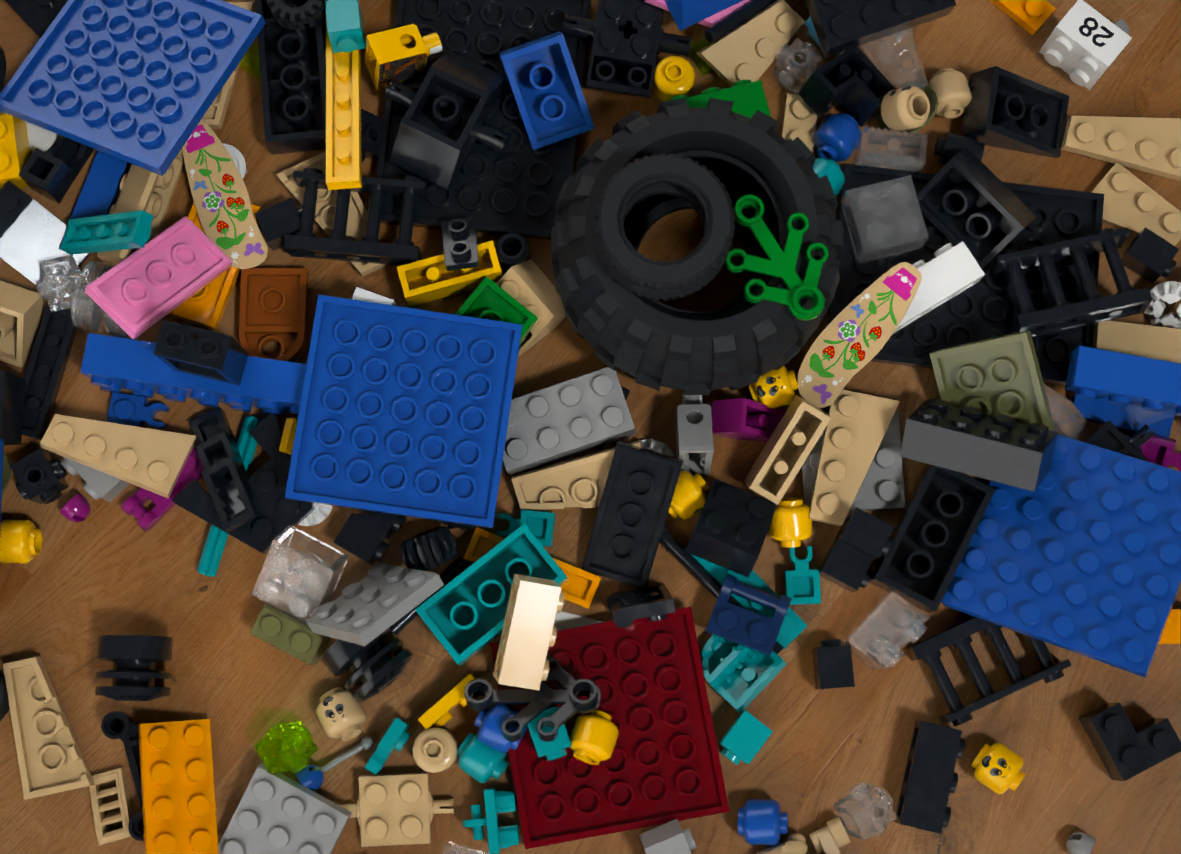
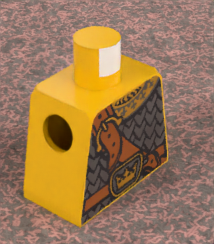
M415 24L367 35L365 65L376 90L391 86L389 82L393 78L401 82L423 73L426 70L427 56L441 52L442 44L436 32L421 37Z

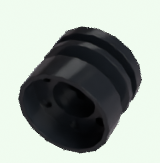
M390 627L366 646L337 639L321 657V661L334 676H339L348 670L353 672L344 686L347 691L362 682L363 685L354 694V699L358 703L364 702L371 696L378 695L390 686L403 673L405 666L414 656L409 649H405L396 656L393 655L403 643L400 638L386 645L381 642L388 634Z
M145 635L98 636L97 659L113 662V669L96 672V678H112V686H96L95 695L105 696L115 701H150L159 697L170 696V687H154L155 679H171V673L155 670L156 663L172 660L173 637Z

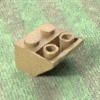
M532 260L510 267L496 283L538 317V320L519 346L518 357L554 330L566 317L565 308L559 293L556 291V287Z

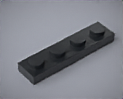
M46 305L24 375L23 436L42 440L47 431L82 317L78 312Z

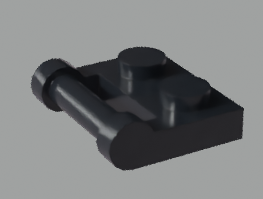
M665 584L646 587V589L639 588L616 592L607 599V606L612 613L613 621L620 628L629 627L635 619L647 617L648 621H658L667 618L669 613H675L674 599Z

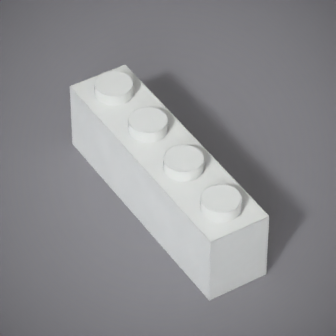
M963 241L954 247L951 243L941 247L934 253L936 258L926 264L923 259L913 264L922 274L921 283L906 314L894 333L975 285L985 275Z

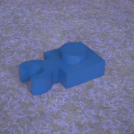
M112 392L107 422L143 427L144 422H147L157 430H164L167 425L162 422H156L155 415L160 411L169 412L170 408L162 403H155L147 407L148 399L146 397Z

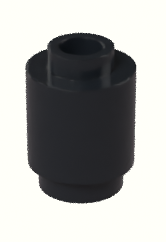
M946 132L944 138H937L934 156L939 157V164L945 165L954 155L967 147L981 161L985 144L978 142L977 138Z
M507 233L497 241V257L501 268L505 271H508L514 265L530 260L528 242L522 235ZM512 252L518 253L515 256H508Z

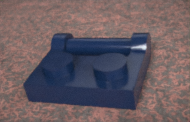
M727 574L706 627V632L770 657L792 598L781 595L780 598L738 582L737 577ZM734 594L776 610L773 619L729 603L731 595Z

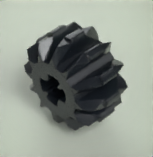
M446 526L436 527L409 537L399 547L403 564L407 568L422 571L441 566L455 559L458 555L454 534Z

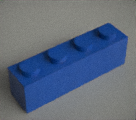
M1078 346L1071 351L1065 390L1075 392V397L1094 400L1096 396L1109 398L1108 403L1128 406L1129 402L1142 404V409L1154 412H1162L1163 408L1176 410L1175 415L1181 417V364L1085 346Z

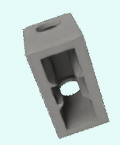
M682 395V404L677 406L675 420L676 458L683 460L681 470H687L692 475L698 472L700 475H710L714 452L711 405L702 404V395Z

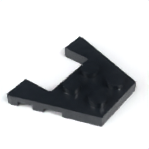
M272 412L249 432L271 457L266 464L248 478L258 517L226 532L211 496L197 480H193L172 499L178 506L263 554L315 510L312 502L285 498L292 455L279 451L283 432L277 417Z

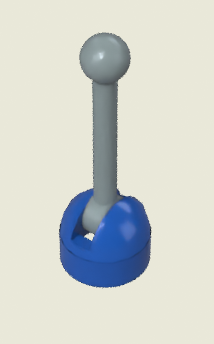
M365 736L361 739L360 744L324 766L307 764L297 769L295 774L301 785L316 791L324 781L325 772L361 750L371 749L374 746V740L370 736Z

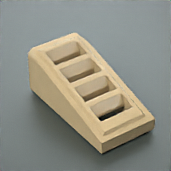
M123 767L93 775L92 778L95 785L89 786L99 846L132 837L129 833L128 825L134 813ZM116 780V787L100 791L99 784ZM118 793L119 800L103 804V797ZM120 807L121 814L106 817L105 811ZM122 821L123 828L110 831L109 824Z

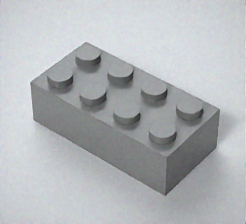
M607 367L512 399L503 462L508 474L513 476L596 448L597 446L635 435V426L616 371Z

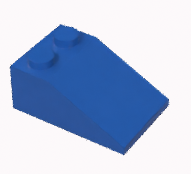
M559 31L499 52L533 150L594 129L563 33Z

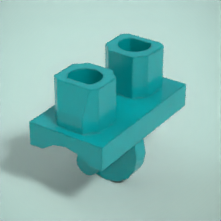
M496 788L485 789L486 817H482L481 804L470 805L472 818L462 820V827H472L473 839L482 840L484 839L483 826L487 825L489 854L500 853L502 848L519 844L518 825L499 826L498 813L516 811L515 792L496 791Z

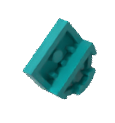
M714 635L709 638L702 650V668L705 679L739 714L787 665L774 651H772L769 657Z

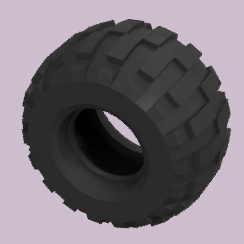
M685 98L661 102L655 115L646 117L644 114L641 116L637 110L619 120L612 127V136L603 142L598 137L579 158L575 174L564 182L556 203L555 222L551 230V259L556 291L561 297L567 319L576 334L581 338H585L593 347L594 355L612 370L617 371L620 368L636 377L635 383L658 391L660 386L683 390V395H709L711 390L726 387L734 391L756 383L759 377L771 370H779L798 354L800 348L814 334L832 303L840 280L839 265L844 254L843 226L841 221H836L835 210L838 203L827 175L819 178L818 174L815 173L813 170L815 163L814 154L798 136L794 140L791 138L788 141L777 133L779 122L759 110H756L755 115L753 114L751 118L732 112L733 101L709 98L707 108H688ZM653 154H665L666 156L674 154V156L681 155L685 159L687 157L691 158L692 161L696 160L701 166L704 165L707 167V170H711L714 176L720 179V183L724 184L725 190L730 195L729 199L732 201L733 209H735L737 201L742 196H757L764 205L762 219L783 252L788 238L786 225L789 217L794 213L806 215L809 219V227L802 237L795 271L803 282L808 268L805 255L809 246L813 243H822L827 247L829 255L826 262L822 265L817 286L824 296L822 312L812 320H800L791 314L787 305L762 300L759 303L748 301L744 290L747 283L752 279H760L766 286L789 290L781 278L748 271L745 284L739 294L729 304L715 311L691 312L679 310L654 300V298L650 297L648 299L643 295L638 296L637 293L630 292L629 289L623 288L620 283L615 281L614 277L609 275V271H606L604 264L600 260V255H598L595 242V215L602 190L607 186L612 176L618 173L622 167L625 168L626 164L633 163L634 160L642 159L644 156L651 157ZM668 194L648 196L636 203L626 215L624 221L625 236L632 247L638 251L644 235L659 219L676 211L695 208L680 197ZM750 208L742 210V214L746 218L755 216L754 211ZM735 219V229L743 239L747 254L770 260L749 226H743ZM800 220L791 222L792 227L796 230L804 228V224ZM820 250L811 251L813 259L821 260L823 258ZM754 285L749 288L753 296H760L762 294V289L759 286ZM804 297L799 300L801 307L805 309L812 307L810 299Z

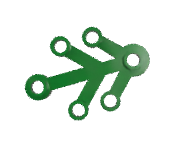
M754 195L742 196L737 201L734 209L735 219L739 224L749 226L770 260L747 255L741 249H733L728 253L725 261L727 269L733 273L748 270L781 278L789 290L766 286L762 280L752 279L747 283L744 290L746 299L752 303L767 300L787 305L791 314L800 320L816 318L824 308V296L817 286L822 265L826 262L829 255L827 247L822 243H813L809 246L805 255L808 268L802 282L795 271L802 237L809 227L807 216L802 213H794L789 217L786 225L788 238L783 252L762 219L764 213L763 202ZM750 208L754 211L755 216L746 218L743 216L742 210ZM800 220L803 222L804 228L796 230L792 227L791 222ZM820 250L823 258L821 260L813 259L811 251ZM732 256H740L743 259V264L734 266L730 258ZM754 285L759 286L762 289V294L760 296H753L749 288ZM804 297L810 299L812 307L808 309L801 307L799 300Z

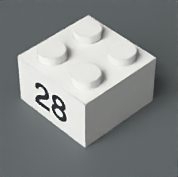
M1078 0L1058 23L1039 52L1044 55L1045 60L1049 64L1060 67L1069 74L1070 79L1075 84L1090 90L1130 42L1132 37L1085 1Z

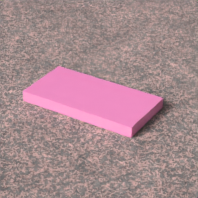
M185 216L145 244L144 248H139L87 285L85 293L134 340L229 269L233 261Z

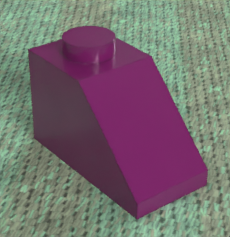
M745 398L713 400L712 431L715 435L730 439L768 442L786 410L768 408L763 403Z

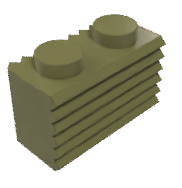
M265 604L250 631L251 636L269 643L270 646H275L276 649L286 652L307 665H316L319 662L331 637L312 633L308 624L268 604Z

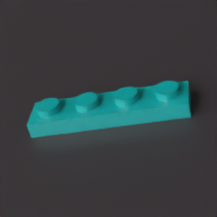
M140 210L69 219L60 250L74 255L144 248L151 235V223L154 216Z
M692 555L721 585H723L726 575L729 574L737 577L738 582L778 596L753 570L749 577H745ZM732 594L745 609L773 619L776 610ZM790 607L777 638V641L784 647L782 650L808 626Z

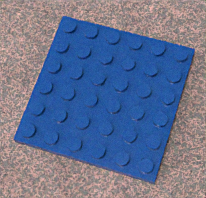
M68 0L0 93V111L163 176L266 23L262 15L222 0Z
M318 294L285 498L493 528L522 324Z
M1058 434L1051 469L1035 492L990 481L989 486L996 490L945 592L942 603L946 607L1146 678L1181 584V472Z

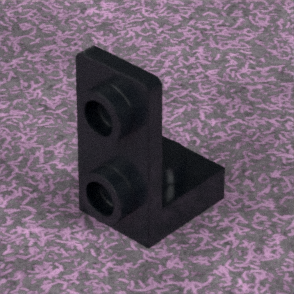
M474 217L441 221L446 270L478 267L477 245L479 242Z

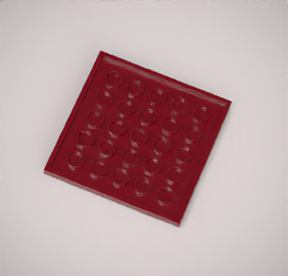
M691 606L675 609V613L667 614V618L663 620L648 621L647 617L635 619L627 628H620L614 621L557 631L555 644L553 647L548 648L547 657L558 659L560 666L576 681L588 679L598 686L601 692V702L595 710L605 712L612 717L611 722L617 726L619 735L612 756L606 761H600L599 765H592L576 759L573 756L574 751L570 747L566 748L568 755L551 761L547 760L546 755L538 758L529 728L527 727L517 749L513 750L510 748L508 751L525 849L655 826L675 819L682 821L730 812ZM500 641L490 643L494 667ZM549 666V671L556 669L553 666ZM555 680L543 681L552 690L563 689ZM497 683L498 690H530ZM581 696L578 699L587 700L589 697ZM507 704V705H509V706H511V707H513V708H515V709L521 711V710L524 709L528 704ZM551 704L547 709H550V708H553V707H556V706H559V708H560V707L563 706L564 704ZM576 713L565 722L569 737L571 736L576 719L583 713Z

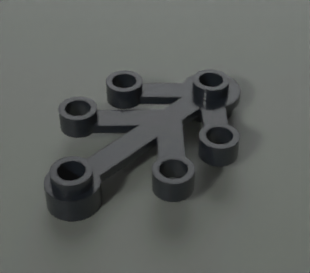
M546 657V660H549V666L556 668L553 671H549L546 680H555L563 689L552 690L541 680L539 691L532 689L492 690V686L488 681L475 679L469 682L464 690L467 705L476 711H483L491 704H528L514 717H509L502 723L503 737L510 742L520 740L524 733L523 728L551 704H564L551 717L542 718L537 724L538 737L542 741L551 742L555 740L559 734L558 728L576 713H590L600 705L601 692L598 686L588 679L576 681L560 666L559 660L554 657ZM477 696L485 697L482 700H474ZM581 696L589 697L587 700H579L578 698ZM512 725L519 728L513 733L507 731V728ZM547 726L554 728L553 731L548 733L543 732L542 729Z

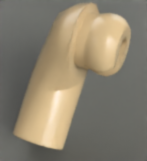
M793 833L789 835L787 842L759 850L756 854H806L808 846L803 835Z

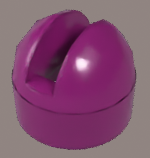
M78 493L65 504L60 513L69 521L79 523L89 516L91 511L90 504Z

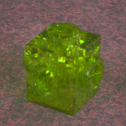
M301 721L289 724L280 722L274 725L254 746L271 775L291 771L292 774L299 772L310 763L308 759L318 750L312 740L310 731Z

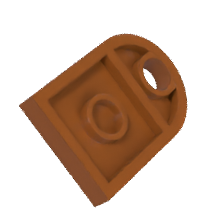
M307 268L241 269L239 340L241 346L249 353L248 356L292 362L300 355L307 339L309 271ZM275 341L280 343L281 351L278 356L268 358L264 355V348L269 342Z

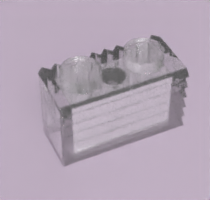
M865 126L859 134L854 165L920 172L926 161L928 136L926 133L921 135L919 132L914 134L911 131L908 134L906 130L901 133L900 130L896 132L893 129L888 131L886 128L883 130L877 128L875 130L873 126L870 129Z

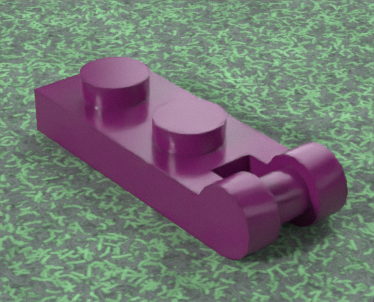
M193 447L169 499L140 488L122 504L121 509L128 516L133 515L138 520L137 525L144 532L150 530L175 505L172 499L193 480L199 481L203 477L201 472L204 471V467L196 448ZM148 499L156 505L150 511H147L142 506Z

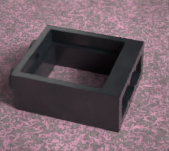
M166 320L162 322L153 353L174 371L240 386L249 355L232 336ZM198 333L199 339H193V334Z

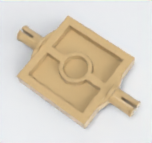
M429 772L360 775L357 804L339 805L352 812L350 818H357L361 827V847L430 844L432 841L431 822L434 814H454V799L433 800L429 789Z

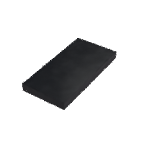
M618 441L581 568L582 570L646 589L683 460Z

